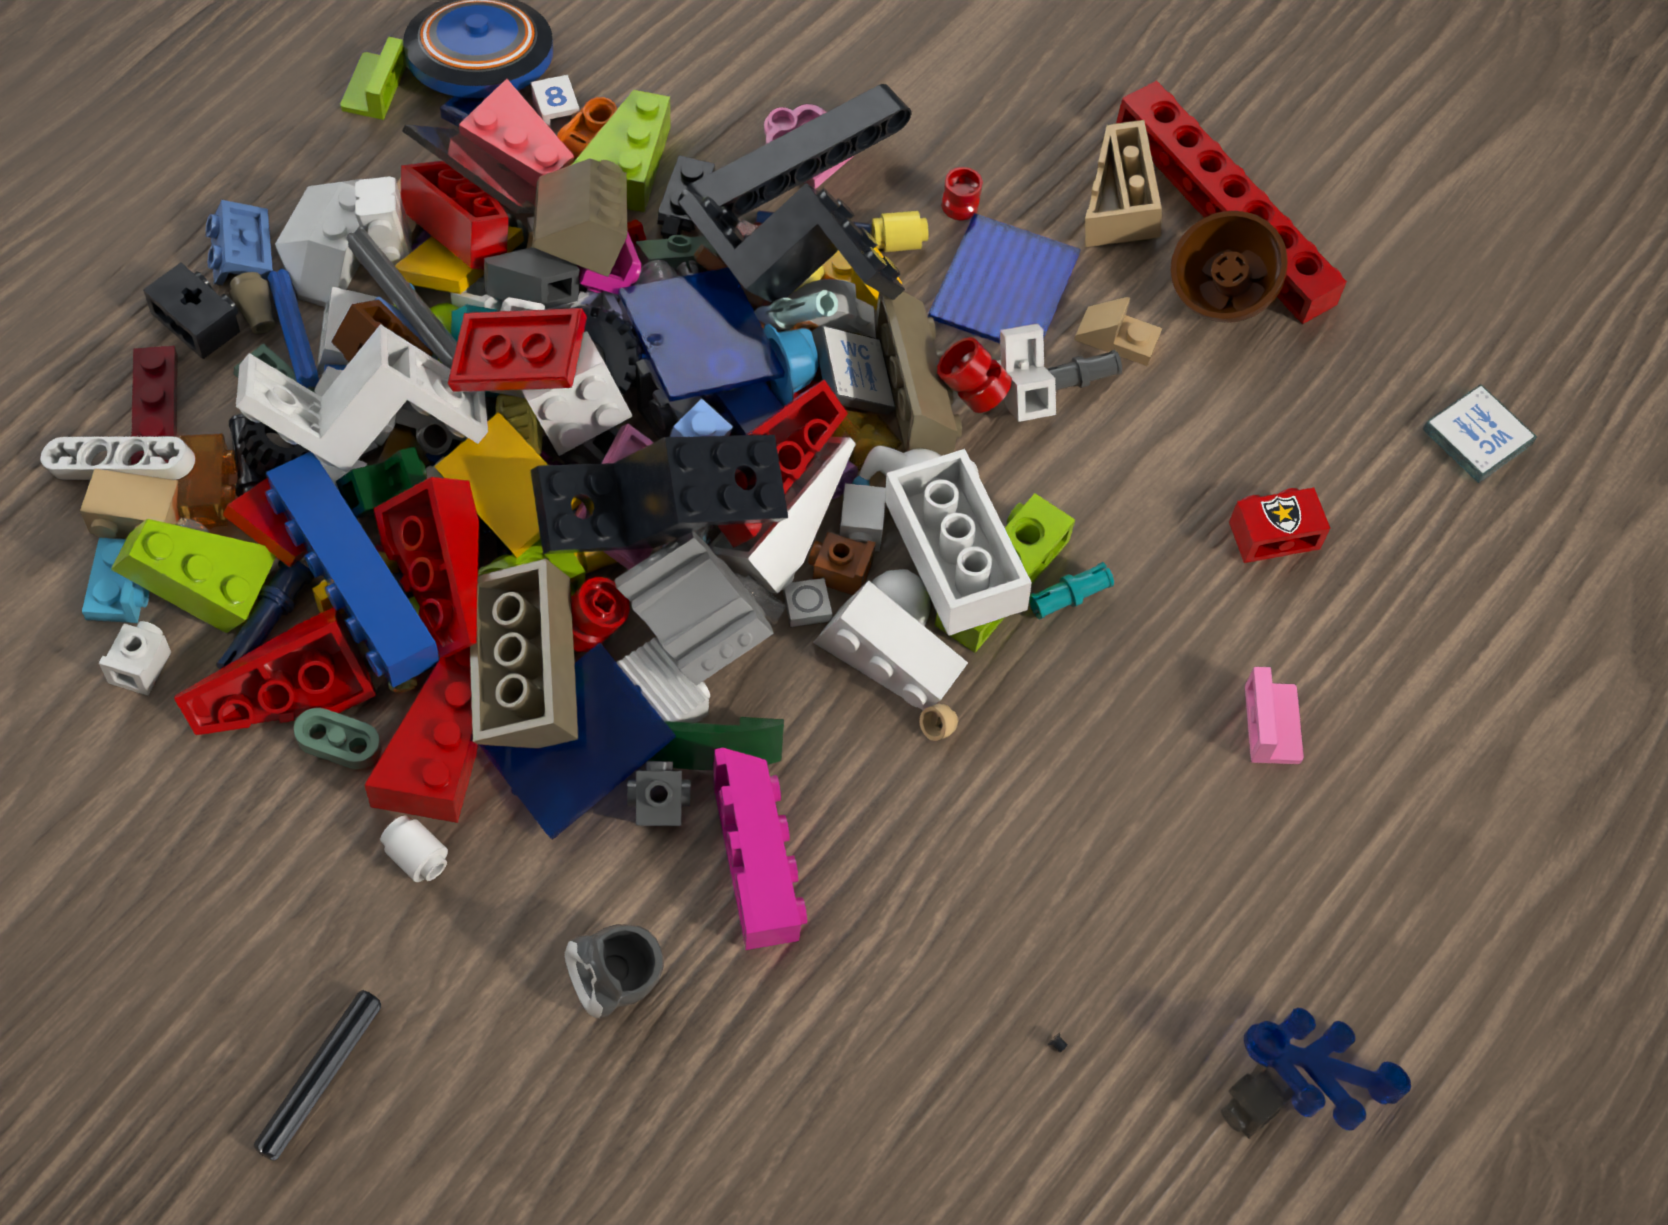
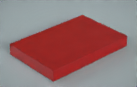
M582 308L464 313L448 379L449 387L453 392L572 388L587 319L585 312Z

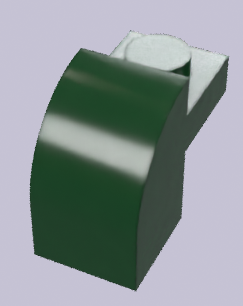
M415 447L399 450L382 463L352 469L336 480V484L356 519L375 515V507L426 480L427 471L424 463L418 458Z

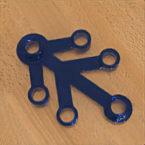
M1303 1008L1293 1009L1279 1025L1271 1021H1264L1253 1024L1244 1034V1045L1250 1057L1255 1062L1265 1067L1274 1068L1295 1092L1292 1096L1294 1108L1305 1117L1315 1116L1325 1106L1326 1101L1322 1093L1323 1091L1336 1106L1333 1109V1117L1336 1123L1343 1129L1348 1131L1355 1130L1366 1119V1111L1363 1105L1358 1100L1352 1098L1336 1079L1368 1089L1371 1097L1384 1105L1397 1103L1411 1089V1080L1402 1067L1393 1062H1383L1373 1072L1328 1057L1333 1052L1344 1053L1355 1042L1354 1031L1344 1022L1335 1021L1323 1033L1322 1037L1306 1048L1290 1044V1040L1293 1038L1304 1040L1316 1027L1314 1017ZM1294 1065L1302 1067L1321 1090L1309 1084Z

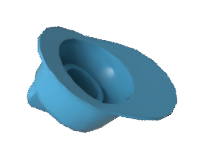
M767 324L764 326L763 334L769 358L771 391L784 407L794 399L795 392L810 384L815 377L819 365L818 354L812 332L809 329L801 328L777 332L771 324Z

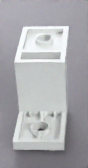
M381 324L322 397L250 353L239 365L236 407L240 409L242 414L253 422H262L276 430L286 442L293 445L299 444L313 452L316 458L323 464L336 466L346 473L407 400L419 413L426 416L431 414L444 422L446 427L458 437L463 438L466 436L478 444L488 433L485 392H453L448 385L450 368Z

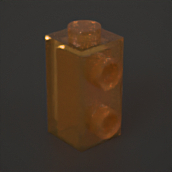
M223 433L180 435V439L195 455V464L192 470L186 476L178 479L177 508L184 527L209 530L213 527L228 526V519L223 516L227 505L235 500L233 484L229 485L230 474H236L235 450H228Z

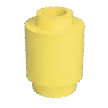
M919 211L881 214V218H872V237L878 244L876 247L883 249L884 252L918 250L922 248V241H928L927 219L920 218Z

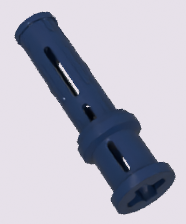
M281 560L278 561L279 569L269 584L263 585L259 592V603L222 658L216 663L219 669L261 646L280 617L293 611L295 608L293 601L303 586L310 584L314 579L313 573L307 566L297 561L289 567Z

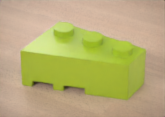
M146 519L129 533L111 570L224 633H228L246 621L276 556L269 552L265 545Z

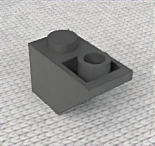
M533 247L484 259V291L488 296L503 300L510 297L541 303L545 306V309L578 301L579 268L574 263Z

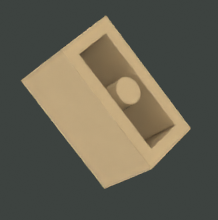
M94 469L80 513L89 533L100 538H127L129 533L146 519L179 526L186 502L178 480Z

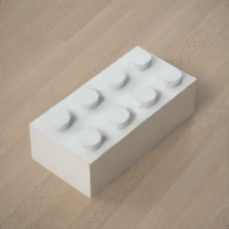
M965 449L886 473V505L948 636L1028 609L1032 582Z

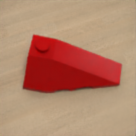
M333 607L295 625L174 696V700L194 734L203 735L249 728L251 724L279 720L280 723L295 721V718L299 717L300 714L312 708H324L341 713L376 696V691L357 643L351 636L339 610L336 611Z

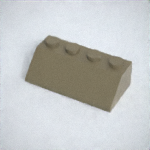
M589 158L540 176L536 184L532 247L609 277L627 237L626 173L622 171L621 167L611 161L601 160L599 162Z
M903 291L895 300L879 292L875 319V336L881 340L896 406L894 413L904 452L924 448L932 450L941 456L953 453L956 439L962 437V424L959 414H953L952 412L953 391L937 374V365L943 353L941 349H935L936 329L932 317H927L923 302Z
M547 559L478 576L477 643L470 646L474 743L480 745L542 748L578 739L570 577Z

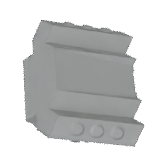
M694 531L675 539L615 579L616 588L631 601L632 609L650 627L662 648L677 661L679 670L696 686L774 634L770 623L764 617L766 613L724 560L718 558Z

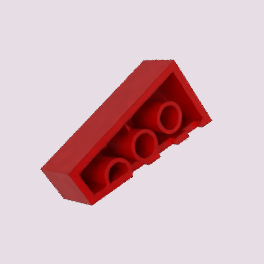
M472 157L401 165V199L406 215L415 221L416 224L421 226L472 269L484 270L485 258L507 253L509 217L497 197H491L492 189L489 184H483V174L480 169H475V161Z

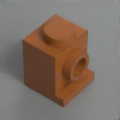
M827 532L824 542L817 540L814 542L809 556L808 564L814 566L813 580L824 578L826 587L854 595L865 585L873 564L876 543L868 540L864 544Z

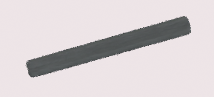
M357 229L354 233H349L346 238L349 242V249L443 365L451 369L457 346L456 340L370 235L363 229Z

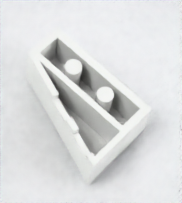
M870 581L863 585L839 608L813 642L896 693L910 705L922 710L941 701L968 664L966 660Z

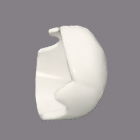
M900 569L886 571L872 580V584L923 626L926 625L931 612V602L921 577L909 570Z

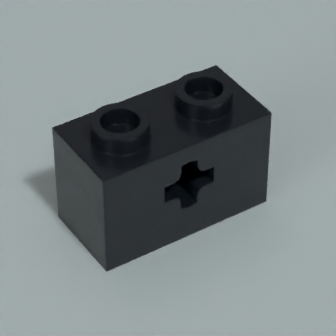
M179 263L143 289L151 314L202 359H205L240 333L236 318L238 309L233 301L225 294L219 296L212 290L210 283L204 275L198 271L193 273L183 263Z

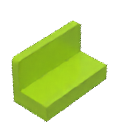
M388 37L381 55L368 52L362 53L340 103L343 112L384 120L407 66L403 39Z

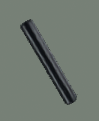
M364 990L357 993L254 1142V1148L259 1154L273 1161L279 1158L381 1009L380 1000L375 995Z

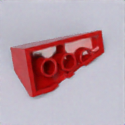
M430 477L374 508L383 550L389 560H395L403 574L400 582L405 592H412L420 606L418 615L435 640L439 656L447 658L477 643L479 520L469 480Z

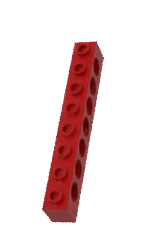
M1155 81L1122 98L1116 123L1145 121L1154 165L1203 218L1219 212L1243 211L1265 219L1278 231L1286 247L1288 266L1283 287L1277 298L1302 325L1338 304L1347 283L1340 271L1333 267L1318 252L1316 246L1301 234L1293 225L1291 219L1284 215L1269 200L1267 194L1249 179L1244 170L1232 161L1222 150L1220 144L1213 140L1199 126L1197 120L1180 106L1170 92H1167L1158 81Z

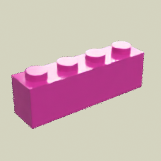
M726 748L714 749L713 789L745 950L799 941L801 925L807 924V912L803 897L795 898L793 883L798 882V870L794 855L787 856L784 842L790 841L786 815L778 816L775 802L781 801L777 775H769L765 759Z

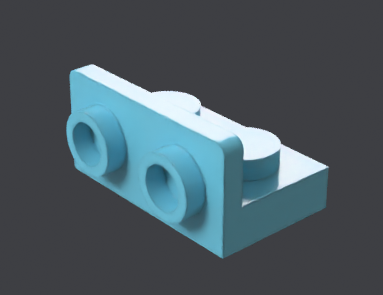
M99 538L82 608V613L86 620L138 623L141 607H146L148 604L149 590L111 570L126 539Z

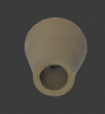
M246 272L232 279L229 296L250 325L254 334H263L271 331L275 327V322L272 316L268 282L262 279L261 275L257 272Z

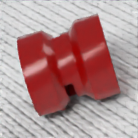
M957 167L950 170L946 175L945 191L941 206L943 212L948 217L963 221L969 220L978 212L983 180L977 171L968 167Z

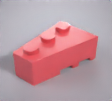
M508 79L497 87L459 124L462 155L467 158L472 157L475 163L483 168L486 166L493 167L501 179L533 198H536V184L540 176L570 166L574 162V155Z

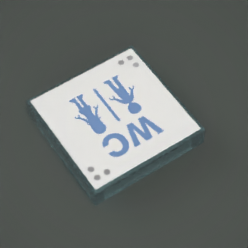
M1482 384L1432 417L1423 427V430L1478 483L1533 445L1537 438L1530 429Z

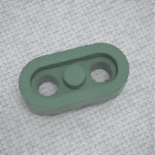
M324 708L306 710L295 721L294 735L297 744L304 752L351 769L367 768L374 764L380 756L381 742L379 735L373 726ZM322 731L326 733L321 739L311 738L316 732ZM363 745L366 747L362 753L356 754L352 752L356 746Z

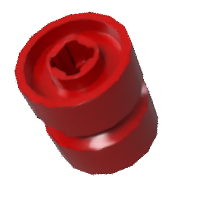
M973 337L961 339L953 344L944 353L937 365L939 377L953 391H957L958 396L975 413L987 412L997 406L1008 394L1012 385V377L996 360L991 359L990 353Z
M603 577L588 579L571 596L574 650L579 652L595 650L627 620L630 612L629 599L616 588L614 581Z

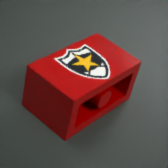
M1314 487L1301 490L1289 488L1279 494L1262 497L1260 495L1247 496L1237 501L1229 520V525L1244 563L1320 550L1331 529Z

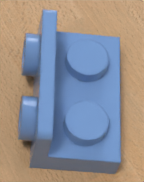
M221 200L215 215L210 214L206 223V237L211 238L207 264L209 269H213L214 284L223 285L229 273L240 275L246 272H257L261 275L262 279L268 280L269 273L273 271L268 209Z

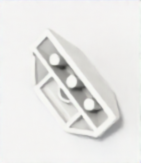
M363 179L308 186L275 243L286 271L289 272L298 299L326 307L332 286L347 289L356 273L360 262L349 249V242L346 238L349 233H354L357 229H360L355 215V183Z

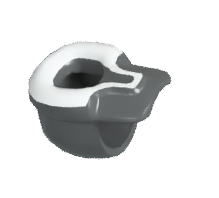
M616 924L603 928L592 936L583 935L575 937L568 942L565 951L566 966L578 998L587 1013L595 1018L607 1017L617 1007L635 1004L642 1000L659 982L664 968V956L657 939L649 930L636 925Z

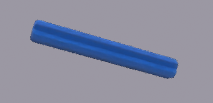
M280 269L277 272L271 271L268 275V281L296 380L306 388L310 386L316 387L320 379L289 272L285 269Z

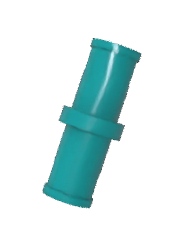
M1101 562L1097 566L1075 576L1067 574L1060 578L1059 583L1035 594H1030L1029 604L1033 613H1036V617L1040 620L1046 615L1068 605L1074 608L1083 604L1084 598L1103 589L1113 587L1114 578L1107 565Z

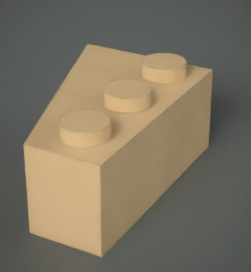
M1140 120L1107 125L1098 161L1097 175L1093 182L1090 205L1085 217V247L1161 237L1162 207L1145 121Z

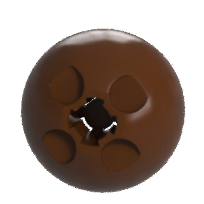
M1225 211L1212 214L1191 226L1178 241L1171 260L1172 283L1182 302L1197 315L1221 323L1244 321L1264 311L1280 293L1288 266L1286 247L1278 231L1268 221L1257 215L1243 211Z

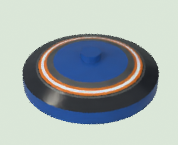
M442 0L419 12L410 21L403 38L406 64L411 73L420 82L438 92L464 98H487L506 79L509 80L517 91L523 89L544 74L553 57V38L548 22L537 10L518 0Z

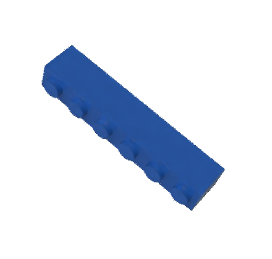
M310 451L266 472L271 489L266 491L265 495L276 515L283 512L287 517L288 522L285 523V527L293 543L296 546L304 544L308 551V554L304 556L311 572L316 578L323 575L328 583V586L325 587V592L336 611L341 608L345 610L349 617L345 620L346 626L357 644L364 641L370 650L366 653V657L377 677L385 674L394 688L436 666L439 661V655L435 640L314 453Z

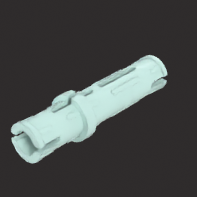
M827 290L795 299L780 298L769 306L757 308L753 317L765 324H771L774 328L788 330L800 322L834 315L838 308V300L833 292L828 291L827 293Z

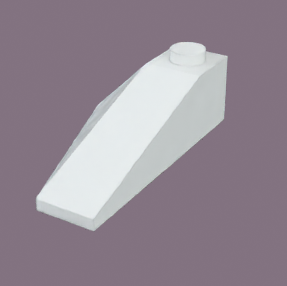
M830 437L822 449L808 463L807 469L785 493L788 512L787 519L780 522L763 523V527L753 539L735 548L732 547L721 532L709 546L718 558L724 560L740 580L755 590L778 594L781 590L788 587L794 579L795 572L805 561L853 451L855 442L847 437Z

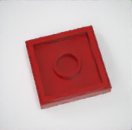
M266 478L229 503L223 516L260 545H265L269 552L291 567L305 557L304 555L308 554V551L304 544L296 546L293 543L285 527V523L288 522L287 517L283 512L276 515L270 506L265 492L271 488L268 478Z

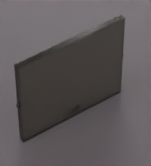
M405 124L402 130L403 133L514 213L535 212L536 188L455 129Z

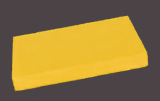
M508 226L507 253H510L524 241L521 228ZM432 236L395 265L406 281L414 286L456 294L463 293L484 275V270L468 267L467 264Z
M498 412L487 421L488 433L478 444L467 438L434 467L443 478L469 480L477 515L518 558L540 539L530 470L536 466L548 464ZM577 498L572 499V511L582 503L581 500Z

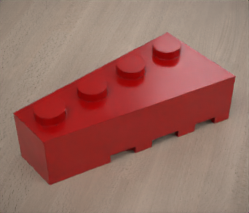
M824 379L801 393L745 435H775L785 494L792 484L801 477L807 469L808 463L822 449L848 413ZM736 469L735 481L738 486L746 490L748 486L747 478L742 471ZM763 523L717 526L732 547L735 548L753 539L763 527Z
M470 647L447 658L439 659L364 784L371 808L458 823L479 744L473 742Z

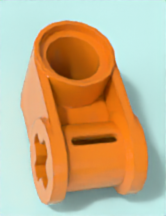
M596 97L589 100L576 116L558 132L557 137L574 155V160L578 158L616 112L617 107L612 100L605 97Z

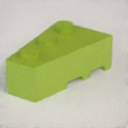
M633 90L573 162V164L591 158L599 162L601 160H608L621 167L622 171L626 173L627 209L641 212L646 210L671 127L670 96Z

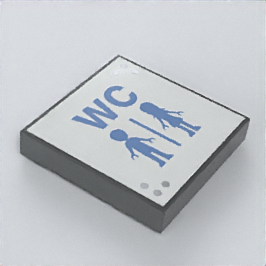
M820 325L812 331L822 379H825L843 406L888 415L896 409L880 339L825 325Z

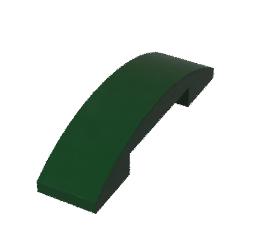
M608 710L607 751L642 763L667 761L673 762V768L714 770V749L726 748L765 759L767 765L780 762L782 759L784 719L740 717V726L654 721L652 720V711Z

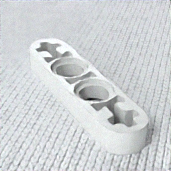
M59 437L53 439L44 447L40 460L46 469L56 478L62 480H91L94 469L176 480L186 476L192 470L195 464V455L178 437ZM107 451V456L102 463L91 466L93 458L98 453ZM144 451L143 458L137 464L128 466V461L134 453Z

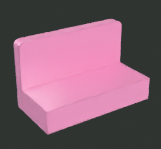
M1254 667L1245 684L1251 763L1300 764L1304 755L1297 687L1294 684L1272 683L1271 667Z

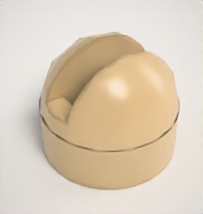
M936 704L925 708L921 712L920 727L924 735L930 740L938 741L950 736L957 728L958 717L955 711H952L946 704ZM941 723L943 724L942 729L938 727Z

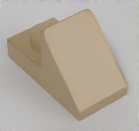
M1124 297L1089 306L1074 340L1106 352L1115 349L1120 357L1148 366L1162 328L1127 316L1126 312L1130 298Z

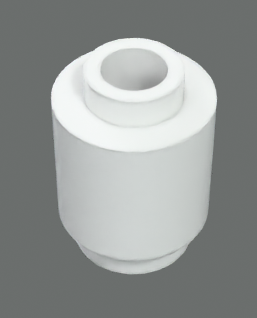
M406 815L401 816L389 824L381 835L380 841L385 846V853L415 882H420L424 879L427 881L435 879L447 865L445 858L448 854V849L417 819L411 820Z

